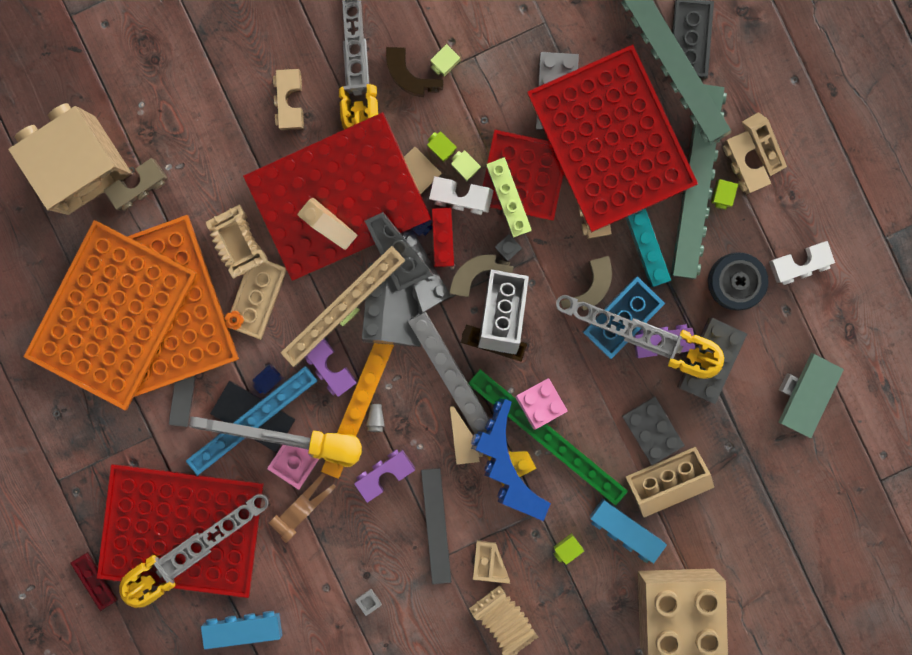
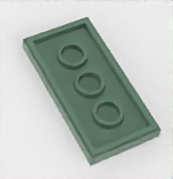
M811 353L778 423L812 438L844 369Z

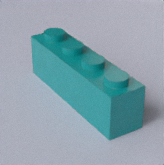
M646 209L626 217L650 287L671 281Z

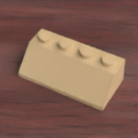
M696 447L626 476V480L643 517H647L714 488L711 474Z

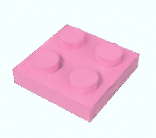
M549 378L515 396L534 430L568 412Z
M282 445L267 469L299 490L319 459L311 458L308 454L309 449Z

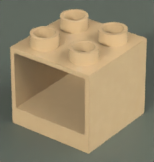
M68 103L62 104L50 111L48 117L51 122L40 129H37L35 125H30L20 130L14 136L18 143L8 149L46 209L70 215L104 193V189L116 181L124 180L132 175L97 118L77 106L71 108Z
M715 569L638 571L640 648L644 655H728L726 580Z

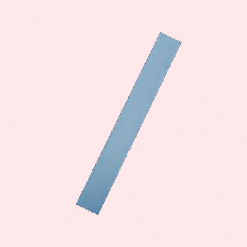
M307 366L303 367L233 424L259 428L318 381ZM220 433L188 458L186 462L198 476L245 438Z

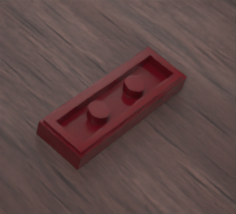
M88 552L70 563L100 611L118 600L106 580L97 579L98 567Z

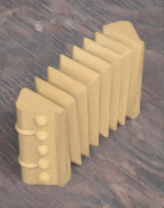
M240 204L206 221L208 229L212 232L210 236L214 238L212 241L216 245L214 249L219 252L218 255L221 257V261L226 263L225 266L228 268L233 279L268 261L266 254L261 250L258 243L255 242V238L251 236L252 233L249 231L251 228L246 221L248 217Z
M499 585L469 609L476 620H482L481 623L485 625V629L489 628V633H493V638H496V642H499L498 647H502V655H517L521 649L531 644L534 639H537L538 635L534 629H531L532 626L528 623V617H524V612H520V606H515V601L510 602V596L506 597L505 591Z

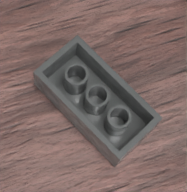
M708 318L700 337L708 339L720 347L724 355L723 367L717 375L706 379L697 378L683 372L677 387L716 404L747 333L714 318ZM701 349L699 350V352L705 354L707 351L712 353V351L708 349L702 351ZM689 359L688 365H699L701 370H706L705 368L701 367V363L695 361L694 364H692Z

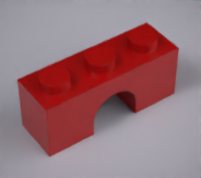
M451 208L432 209L435 267H453Z

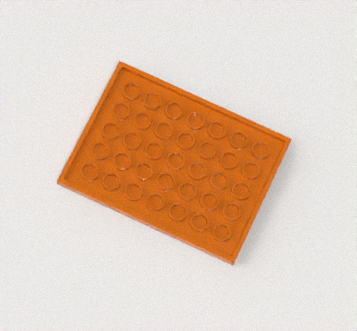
M189 215L127 236L198 273L134 397L239 360Z
M94 220L23 357L115 406L127 410L198 273Z

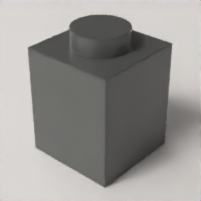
M508 234L495 246V249L508 262L522 247Z

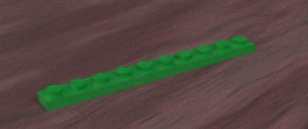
M481 369L469 381L468 384L493 405L500 398L511 401L507 417L614 505H617L628 492L627 489L548 424L534 430L516 398Z

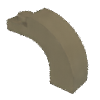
M481 255L472 258L464 263L456 272L451 284L450 294L469 297L471 283L478 274L484 271H491V269L513 273L514 266H510V262L499 260V264L495 263L496 255Z
M609 256L588 261L592 272V283L584 294L573 297L578 299V302H586L595 306L604 298L612 280V267ZM568 299L560 301L562 308L568 309L571 305ZM581 306L582 311L588 309L586 306Z

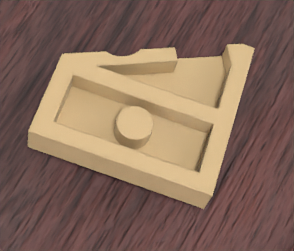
M477 540L473 580L510 584V579L496 542Z

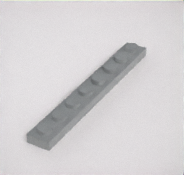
M426 311L412 318L408 323L473 432L476 434L478 431L486 433L485 426L489 417Z

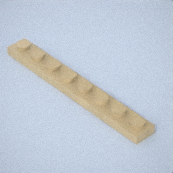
M391 246L301 332L281 354L295 367L406 260Z

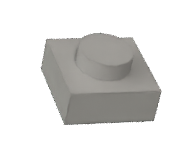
M787 373L779 391L791 396L799 378Z
M369 589L355 599L365 616L382 605L372 589Z

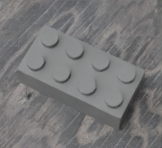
M491 269L487 281L478 348L517 354L521 341L529 276Z

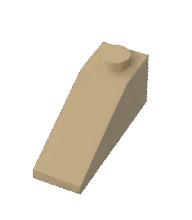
M758 112L742 121L745 131L750 133L756 147L755 151L767 173L772 176L786 168L787 165L769 120Z
M314 198L308 200L297 214L312 228L344 250L358 236Z
M450 406L456 463L480 462L479 457H483V454L471 449V440L474 435L455 406Z

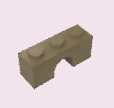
M150 158L136 168L140 175V182L135 188H128L124 181L118 180L104 189V192L117 210L126 211L133 206V202L137 199L143 200L149 195V191L154 188L157 190L165 185L164 181L168 178L155 159Z

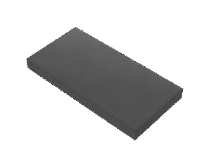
M675 0L672 33L699 78L707 79L714 1Z

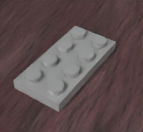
M541 52L538 87L577 70L579 54ZM537 116L536 130H544Z

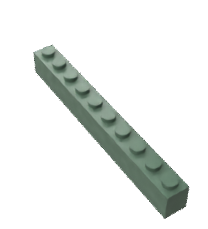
M653 0L621 1L625 11L630 10L633 17L630 19L634 26L641 28L643 33L640 35L645 44L650 43L653 48L650 52L654 59H659L662 63L660 69L665 77L670 76L672 89L675 93L679 91L682 96L679 100L685 109L689 108L692 115H690L692 122L695 126L699 124L702 129L699 133L705 142L709 141L712 145L731 133L730 127Z
M704 84L721 112L722 104L725 105L727 93H724L725 87ZM694 123L688 163L698 185L683 191L671 276L696 279L697 275L699 276L701 272V264H698L699 256L702 257L704 252V245H701L702 237L705 238L707 226H704L705 218L708 219L710 211L707 203L708 199L711 200L712 197L710 183L715 177L713 162H716L718 157V150H715L716 142L712 145L709 141L705 142L699 133L702 129L699 124L695 126Z

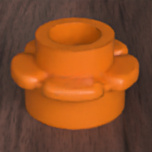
M232 311L225 316V323L229 329L237 330L244 322L243 316L238 311Z

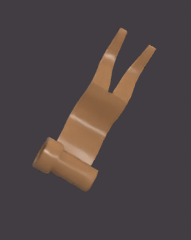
M323 473L280 517L276 515L269 522L282 536L281 539L285 543L297 533L294 529L336 487L333 484L309 501V498L325 477Z

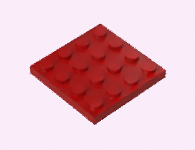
M494 129L487 164L505 157L526 215L554 221L564 173L550 142ZM486 168L483 187L494 190L490 208L502 210Z

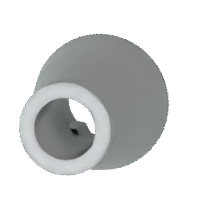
M370 404L366 423L367 431L383 432L385 425L381 404Z

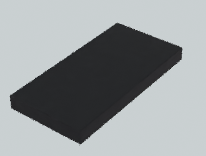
M229 381L210 414L223 422L233 424L263 399ZM280 410L259 428L288 433L296 419ZM255 440L274 452H277L281 445Z

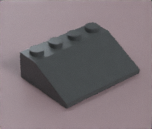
M390 275L366 298L362 331L363 342L421 347L419 339L408 323L409 320L419 315L417 309L419 306L417 300L413 297L412 285L398 291Z

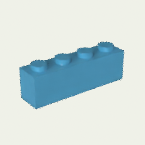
M603 498L589 516L593 520L591 522L593 526L599 530L601 528L607 530V535L615 541L619 539L624 542L623 547L630 552L633 550L638 552V557L646 563L650 561L654 564L667 546L664 541Z
M266 611L263 612V615L255 616V613L245 614L244 618L228 616L225 617V620L217 621V618L208 619L201 626L204 649L280 640L282 637L280 613Z

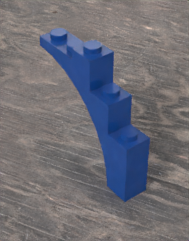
M500 398L494 404L492 419H489L486 423V433L478 431L477 434H474L471 440V449L492 457L491 460L487 461L484 471H486L485 476L505 484L504 487L500 488L497 495L499 503L544 521L551 503L531 491L518 476L511 463L506 442V424L512 402Z

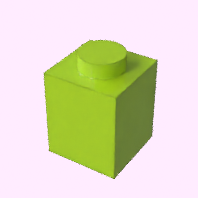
M441 131L438 134L434 132L427 140L429 142L427 147L443 163L457 150V147Z
M721 179L716 181L711 200L712 204H716L715 208L726 210L727 207L733 206L738 184Z
M571 533L554 546L556 552L553 554L559 562L563 561L567 565L582 554L584 549Z

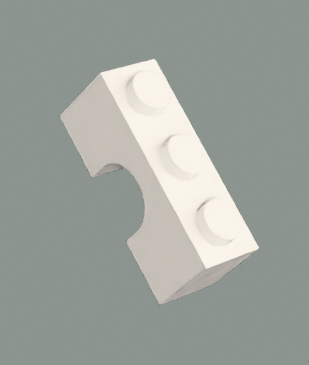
M434 176L429 197L430 200L435 201L434 205L446 207V204L453 205L452 209L460 211L468 208L471 209V213L482 215V212H489L494 190L471 184L468 194L464 197H458L456 194L457 182Z
M828 241L805 248L807 261L802 266L797 265L793 261L791 254L769 261L776 283L782 282L783 285L794 282L795 277L801 276L802 279L813 275L812 271L819 269V272L830 269V265L834 264L835 261Z

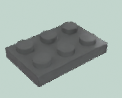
M655 396L622 415L651 465L656 464L685 446Z

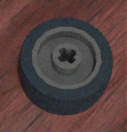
M741 252L731 253L718 259L712 266L708 276V288L713 299L722 307L729 310H746L757 305L765 296L769 281L768 274L764 265L756 257ZM736 278L740 280L739 285L735 284V282L737 281Z

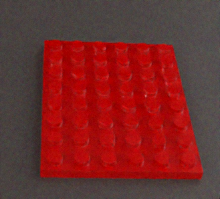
M633 44L527 92L591 233L698 185Z
M384 112L243 176L292 281L375 245L365 223V220L384 212L400 233L431 220ZM316 199L358 235L346 250L319 233L297 215L308 200Z
M111 464L97 579L121 582L122 578L129 571L141 563H146V559L152 555L159 559L197 532L200 535L232 511L246 504L255 495L263 494L264 483ZM259 497L255 499L254 504L257 508H261L262 498ZM241 509L239 517L241 519H248L249 511ZM260 514L254 515L249 522L213 546L208 555L175 577L174 588L249 598ZM225 520L223 522L225 530L230 531L233 529L232 521ZM220 529L213 534L211 532H208V540L210 541L213 539L214 541H216L215 537L218 534L221 533L222 536H224L225 534H223L220 531ZM195 542L191 545V550L194 553H199L202 550V546L200 543ZM177 554L175 560L178 564H184L186 557L183 554ZM154 564L148 571L140 573L141 576H152L155 581L152 586H159L163 582L167 583L163 577L160 578L156 573L158 569ZM138 578L135 582L139 583L142 580Z

